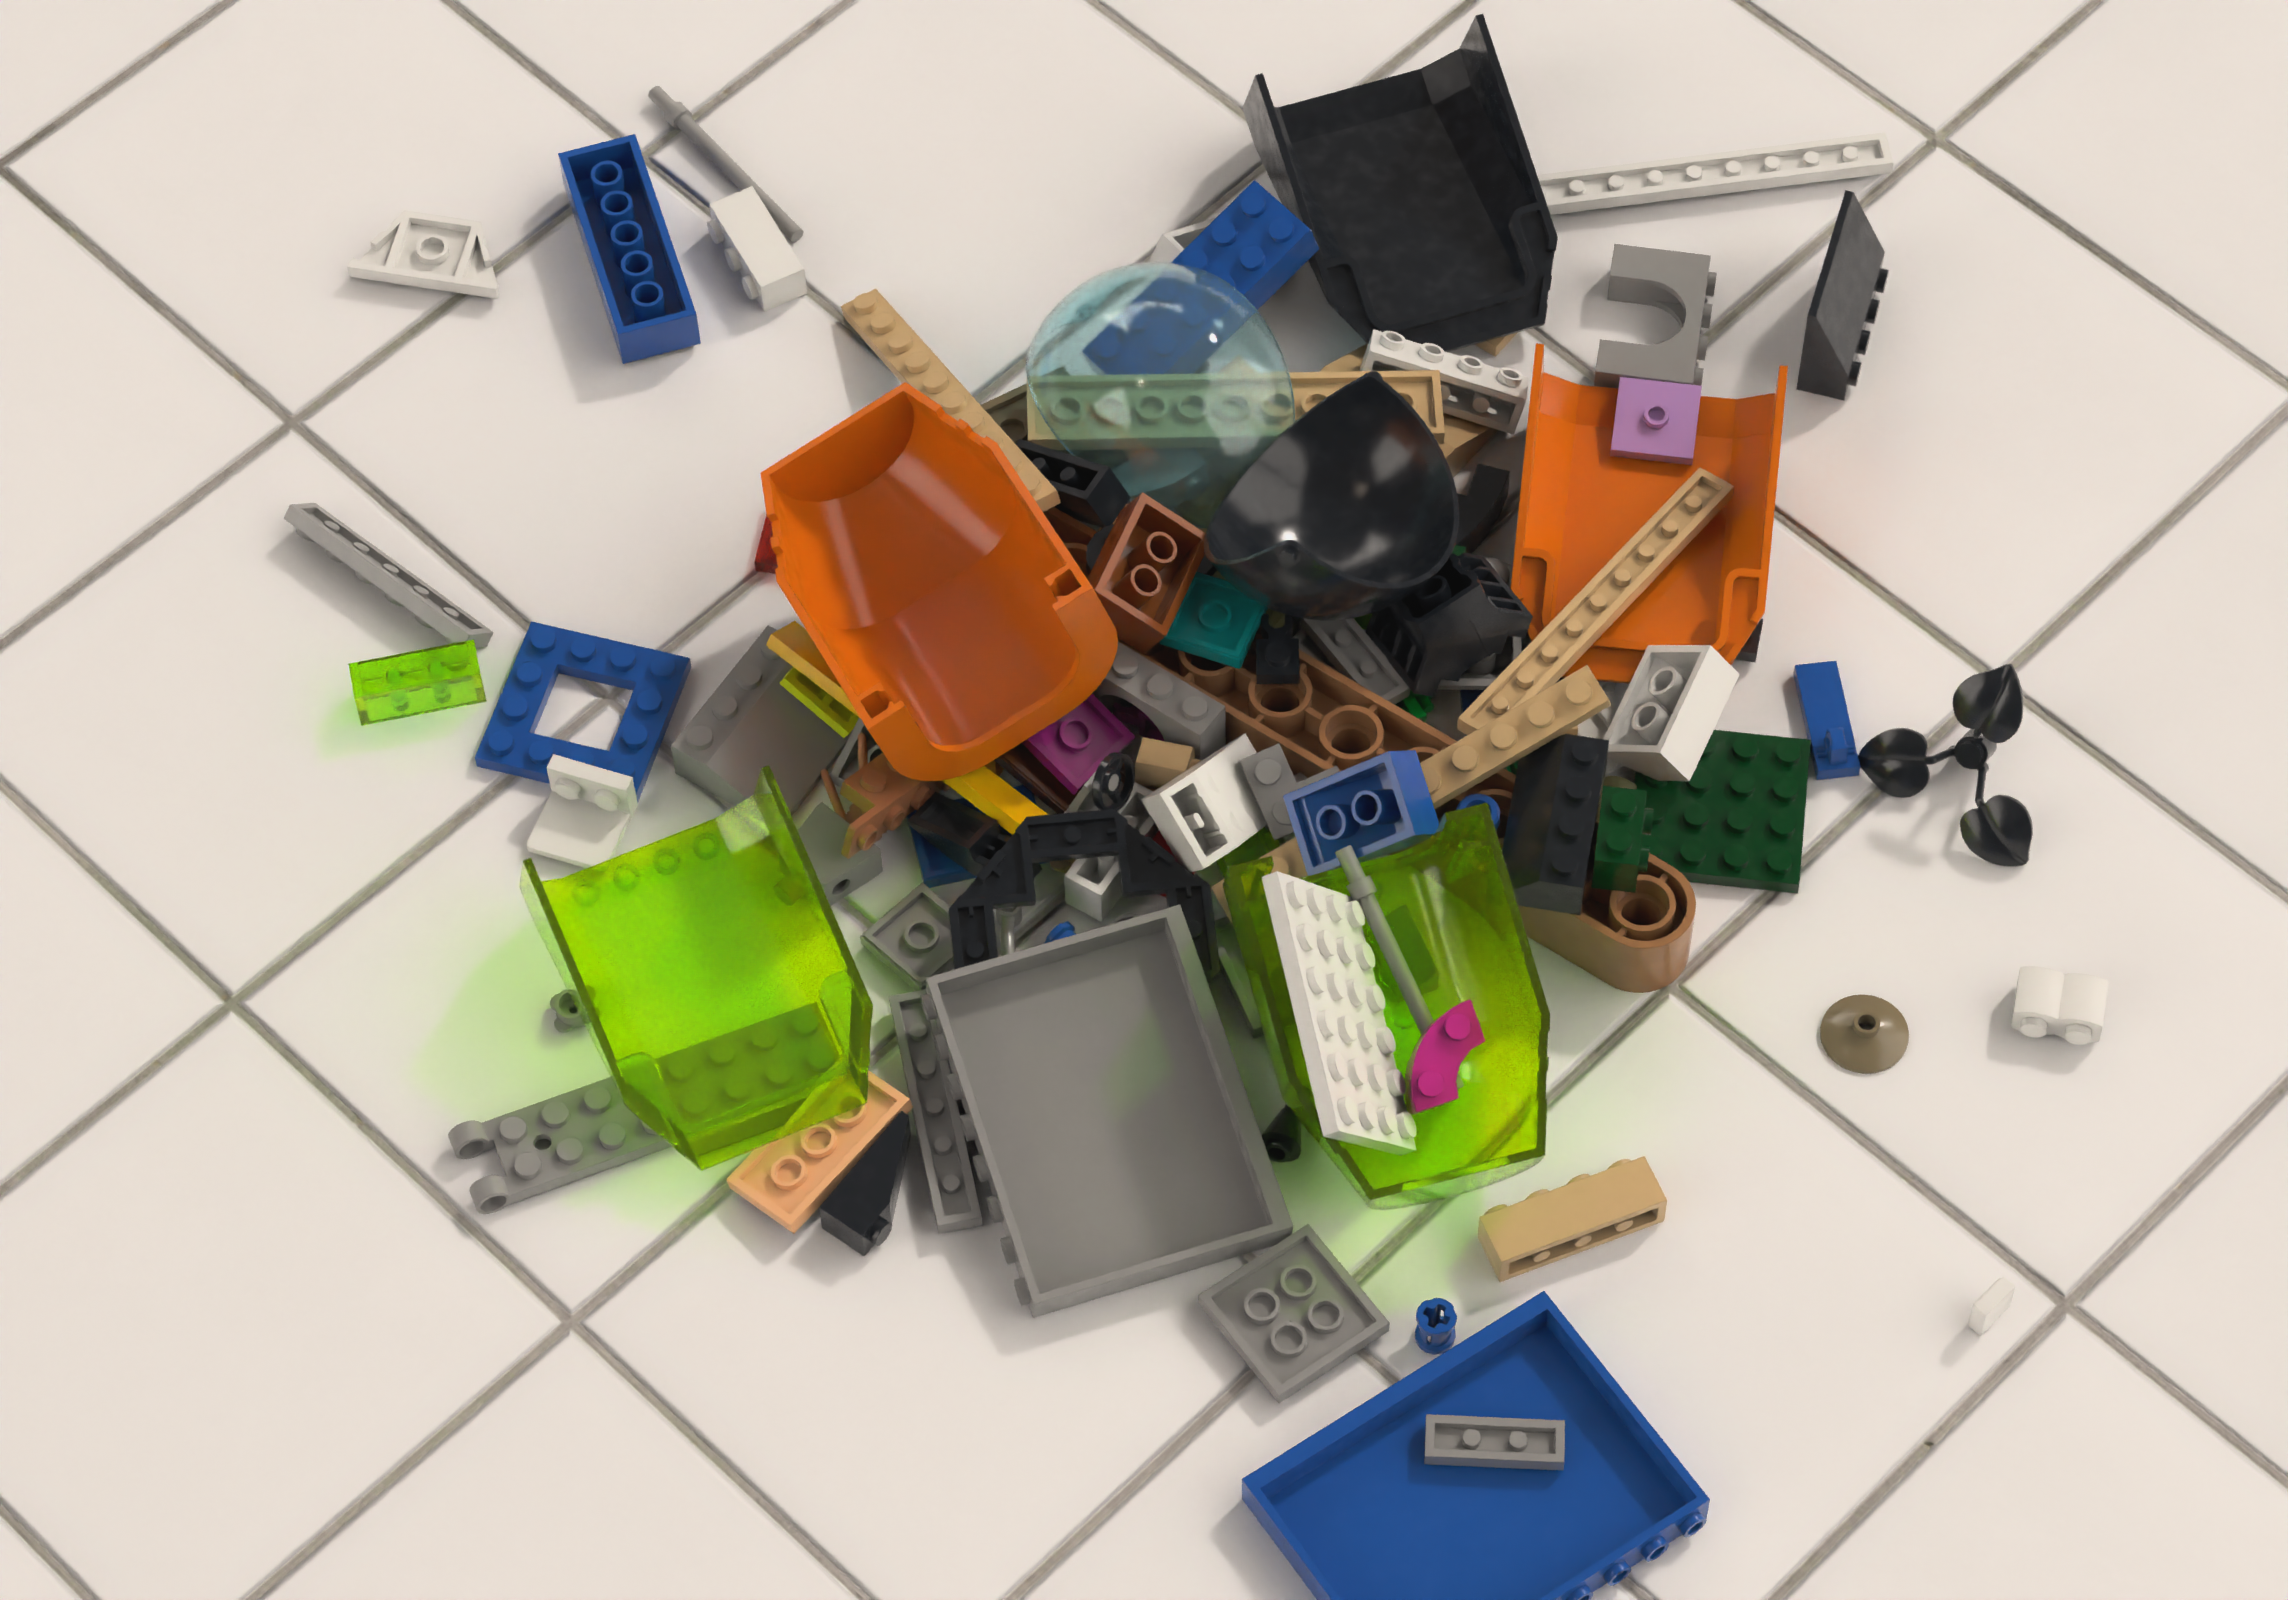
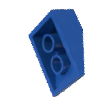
M1416 750L1385 752L1283 795L1308 878H1315L1343 869L1335 852L1349 845L1352 846L1359 863L1408 848L1442 834Z

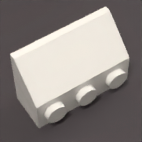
M1648 645L1603 738L1604 740H1609L1608 759L1658 781H1690L1740 674L1711 645Z

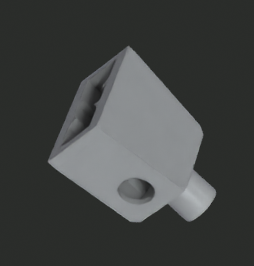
M823 802L817 805L781 852L783 871L787 878L776 887L779 896L790 906H795L807 894L811 895L823 906H832L883 871L881 851L875 844L866 851L860 850L850 859L841 854L850 824Z

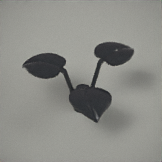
M2005 664L1993 670L1972 675L1965 679L1956 689L1952 702L1954 714L1961 725L1970 728L1957 742L1956 746H1950L1947 750L1936 755L1926 756L1928 745L1926 738L1921 733L1908 728H1894L1884 731L1868 741L1861 749L1858 758L1860 768L1880 790L1888 795L1900 798L1914 796L1925 788L1930 779L1927 765L1955 756L1957 762L1964 768L1977 769L1978 778L1975 803L1978 808L1967 811L1961 817L1960 831L1962 838L1973 853L1990 863L2001 866H2022L2029 861V851L2033 835V825L2028 810L2019 800L2007 795L1993 796L1986 803L1983 798L1986 773L1989 770L1986 762L1996 751L1997 743L2007 741L2018 731L2023 718V694L2020 681L2013 665Z

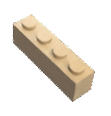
M1645 1156L1632 1161L1630 1159H1622L1613 1163L1605 1171L1591 1176L1589 1174L1578 1175L1572 1178L1566 1185L1551 1191L1541 1189L1530 1194L1525 1200L1507 1206L1502 1204L1492 1207L1483 1216L1479 1217L1478 1239L1499 1282L1663 1222L1667 1199Z

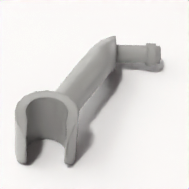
M1013 907L1014 911L1010 913L996 909V919L1001 926V956L1015 952L1014 928L1022 921V907Z

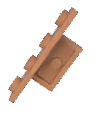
M883 753L842 782L840 794L866 813L848 826L841 854L850 859L860 850L866 851L870 849L879 836L887 830L894 831L897 829L906 816L914 810H918L935 792L939 793L942 790L946 792L951 787L942 780L920 781L908 778L897 772Z

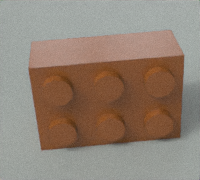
M1142 492L1120 511L1089 574L1088 581L1111 618L1118 638L1144 655L1166 637L1205 555L1204 539L1206 533Z

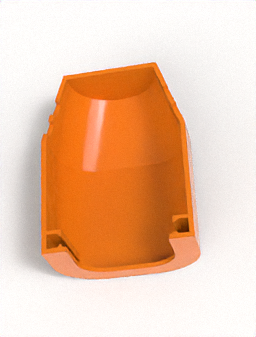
M902 383L760 473L766 514L772 526L773 537L770 538L777 559L778 568L775 569L777 583L867 730L889 763L900 774L914 780L941 781L973 772L1074 710L1098 688L1111 669L1118 647L1116 628L1092 585L999 445L989 437L983 438L975 433L970 425L962 419L957 421L945 413L941 405L908 383Z

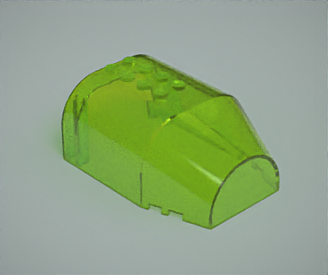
M1488 803L1444 813L1436 833L1428 840L1399 853L1360 863L1365 876L1370 875L1375 884L1377 892L1374 895L1433 1020H1436L1459 1003L1471 999L1485 1038V1042L1470 1050L1460 1064L1458 1073L1464 1086L1457 1089L1459 1098L1451 1103L1412 1116L1417 1131L1414 1137L1417 1151L1402 1156L1323 1137L1262 882V877L1272 872L1274 866L1273 858L1269 856L1228 866L1222 888L1281 1097L1368 1208L1375 1210L1397 1209L1454 1197L1520 1174L1535 1166L1544 1158L1546 1148V1076L1549 1066L1547 1048L1548 1032L1550 1031V1012ZM1343 868L1299 878L1350 896L1346 887L1350 883ZM1365 917V924L1362 927L1366 942L1372 948L1375 956L1373 972L1376 984L1381 988L1385 997L1386 1006L1383 1009L1385 1022L1395 1038L1396 1049L1393 1055L1396 1067L1402 1073L1405 1080L1407 1063L1421 1034Z

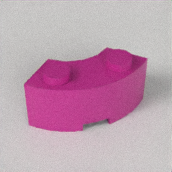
M1471 999L1459 1003L1434 1020L1425 1029L1416 1043L1405 1072V1101L1407 1110L1412 1116L1451 1103L1459 1098L1456 1079L1460 1064L1470 1050L1485 1042Z

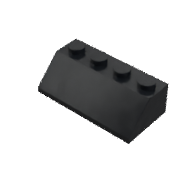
M1564 734L1519 759L1493 902L1575 915L1581 914L1606 773L1609 740Z

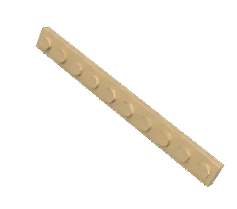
M877 289L860 294L854 300L841 306L846 321L901 383H908L941 405L945 413L957 421L962 419L970 425L975 433L983 438L987 436L999 445L1042 512L1061 503L1054 486Z
M1699 467L1458 717L1457 730L1469 735L1554 685L1733 498L1734 486Z
M1589 666L1582 667L1421 762L1420 765L1434 809L1611 706L1609 698ZM1296 837L1211 886L1234 927L1268 908L1262 882L1263 876L1278 871L1307 882H1312L1321 877L1308 878Z

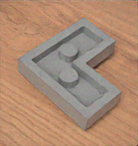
M1280 743L1239 760L1274 841L1294 833L1283 795L1339 772L1338 767L1334 766L1297 783Z

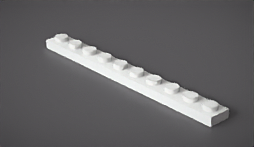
M1883 132L1537 176L1550 215L1887 174L1892 173L1894 162L1886 133Z

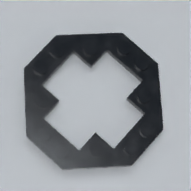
M1114 809L1028 816L1018 826L1015 833L1001 850H998L979 872L967 890L949 908L948 917L954 970L998 957L993 909L1033 906L1036 904L1032 863L1117 856L1122 897L1166 894L1167 908L1181 905L1208 985H1210L1220 972L1210 884L1197 874L1193 875L1175 861L1176 858L1149 836L1146 838L1128 824V820Z

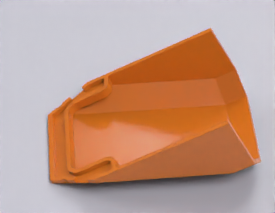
M1536 343L1511 579V590L1533 616L1527 631L1531 642L1699 467L1734 486L1733 498L1561 678H1565L1588 665L1597 681L1630 684L1648 645H1711L1730 665L1733 664L1765 614L1788 366H1779L1775 393L1740 399L1701 396L1692 465L1610 456L1618 388L1578 385L1545 373L1544 344Z

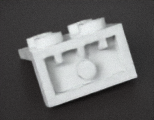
M553 754L547 766L551 793L527 840V850L605 873L638 805L633 777Z

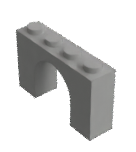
M1614 244L1607 300L1650 305L1663 309L1677 320L1681 330L1667 341L1649 345L1600 339L1594 386L1619 388L1620 377L1702 385L1704 369L1696 368L1697 360L1705 361L1708 336H1701L1700 333L1701 328L1710 327L1712 304H1705V297H1714L1717 275L1716 272H1709L1711 255Z
M1118 642L1117 653L1111 669L1102 683L1092 693L1111 713L1113 712L1115 702L1120 704L1124 699L1132 703L1153 721L1165 742L1194 747L1195 759L1201 761L1226 745L1224 705Z

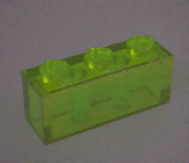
M474 639L348 664L361 726L487 702Z

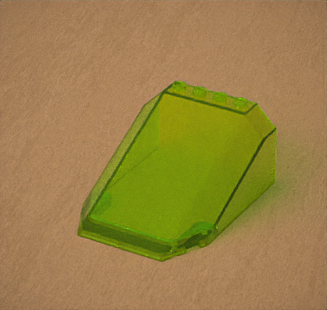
M770 765L761 768L753 795L718 817L571 875L541 881L532 859L523 860L519 884L523 898L534 924L625 1107L700 1171L867 1104L873 1004Z

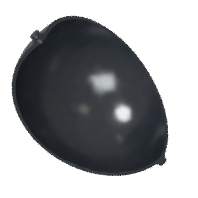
M1371 371L1340 388L1307 411L1270 443L1247 467L1215 511L1205 534L1204 553L1217 571L1237 590L1251 600L1276 612L1319 621H1335L1365 616L1385 609L1408 597L1431 579L1447 562L1456 543L1459 528V504L1455 482L1442 449L1422 418L1397 391L1383 380L1380 373Z

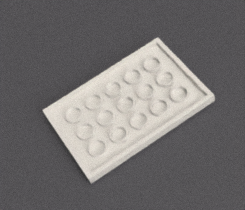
M1278 871L1263 876L1262 882L1323 1137L1400 1156L1417 1151L1414 1141L1417 1132L1412 1115L1406 1108L1403 1096L1406 1093V1083L1402 1073L1396 1067L1393 1055L1396 1049L1395 1038L1391 1030L1386 1026L1383 1009L1386 1006L1385 997L1381 988L1376 984L1373 972L1375 956L1365 939L1362 927L1365 924V915L1358 901H1353L1351 896Z

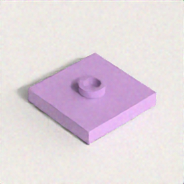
M1620 377L1610 456L1692 465L1702 386Z

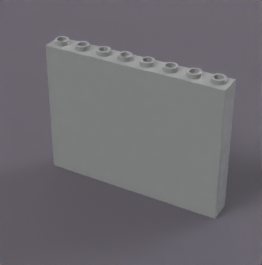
M1180 904L926 978V994L920 995L924 1014L927 1021L935 1019L939 1034L933 1035L936 1050L941 1061L948 1059L953 1073L947 1075L950 1093L954 1101L960 1099L966 1113L960 1116L962 1129L967 1142L975 1140L979 1155L973 1156L976 1172L980 1182L988 1180L993 1195L987 1197L988 1208L993 1222H1002L1006 1237L1000 1238L1002 1251L1007 1264L1015 1263L1020 1277L1014 1280L1017 1297L1021 1306L1029 1304L1033 1318L1271 1247L1292 1235L1293 1224Z

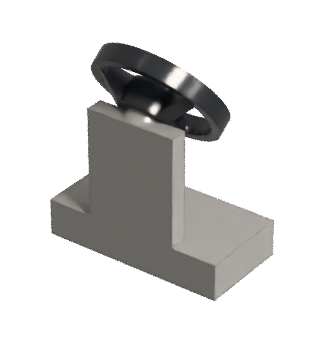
M1112 752L1107 755L1099 764L1096 772L1084 784L1065 813L1107 809L1119 811L1126 804L1133 790L1135 767L1132 759L1128 755L1119 752ZM1123 763L1125 765L1124 783L1121 782L1120 770L1122 768Z

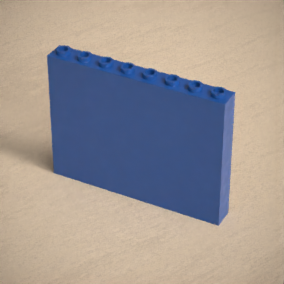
M1542 1291L1242 1479V1500L1317 1600H1590L1595 1590L1606 1583L1609 1586L1618 1584L1631 1572V1567L1643 1559L1650 1562L1661 1556L1669 1547L1668 1543L1681 1535L1687 1538L1698 1532L1707 1521L1710 1503L1709 1497L1545 1291ZM1426 1414L1565 1420L1564 1470L1424 1464Z

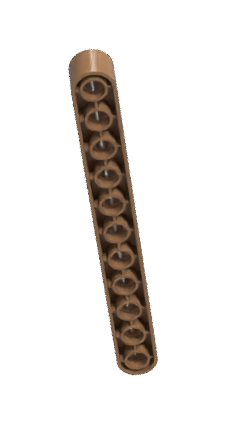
M1055 507L1044 511V515L1088 579L1089 574L1086 570L1087 545L1097 531ZM1260 626L1240 669L1161 645L1160 642L1143 655L1118 638V642L1224 705L1226 745L1245 733L1257 753L1280 743L1294 776L1301 772L1305 777L1309 778L1334 766H1337L1340 772L1388 751L1416 750L1419 762L1421 763L1457 742L1300 649V684H1257L1256 639H1263ZM1506 769L1500 770L1435 809L1442 834L1408 848L1389 853V855L1614 988L1633 993H1645L1662 989L1681 975L1688 962L1696 911L1695 894L1689 881L1676 868L1649 853L1647 872L1638 871L1635 893L1591 888L1599 823L1596 824L1580 915L1493 902L1516 778L1515 774ZM1471 794H1484L1497 802L1500 808V822L1497 830L1491 836L1483 839H1474L1465 836L1456 825V809L1464 797Z

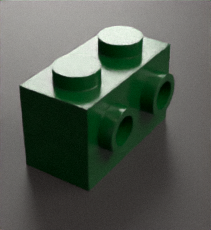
M1603 786L1591 888L1636 892L1638 871L1647 872L1650 846L1641 845L1642 834L1651 835L1654 809L1645 808L1646 790Z

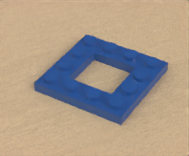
M531 621L475 755L477 767L550 784L547 766L552 755L555 754L633 777L638 803L691 670L690 658ZM558 674L633 690L609 751L534 734Z

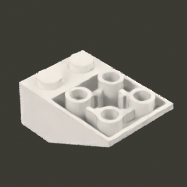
M1246 733L1141 799L1176 860L1189 872L1205 869L1239 847L1267 825L1239 761L1257 753Z

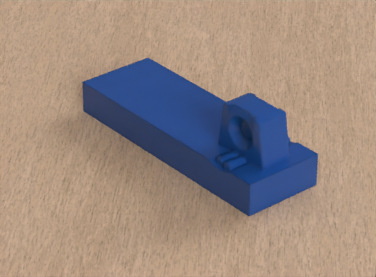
M1837 661L1795 665L1793 676L1807 739L1811 740L1810 753L1816 780L1859 776L1860 763Z

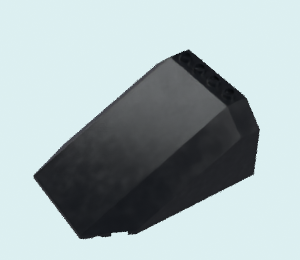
M1483 14L1475 16L1459 49L1421 69L1293 104L1274 107L1263 73L1255 75L1242 108L1255 148L1281 203L1308 226L1313 233L1319 250L1308 261L1328 304L1367 344L1374 329L1381 332L1394 331L1401 334L1406 340L1419 344L1432 343L1441 347L1445 352H1450L1545 324L1548 292L1551 287V272L1558 236Z

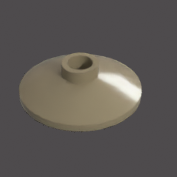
M1852 995L1837 1001L1826 1011L1820 1027V1038L1825 1052L1836 1064L1852 1072L1872 1074L1885 1071L1899 1062L1907 1049L1909 1030L1901 1012L1888 1001L1872 995ZM1859 1024H1868L1873 1028L1865 1030Z

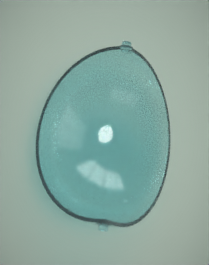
M1141 262L1102 272L1077 286L1050 311L1028 347L1026 375L1032 397L1046 424L1066 450L1073 456L1110 467L1130 495L1129 501L1134 500L1143 492L1198 528H1208L1215 511L1237 479L1270 443L1295 422L1294 395L1289 371L1278 342L1268 324L1248 299L1232 285L1212 273L1193 266L1168 262Z

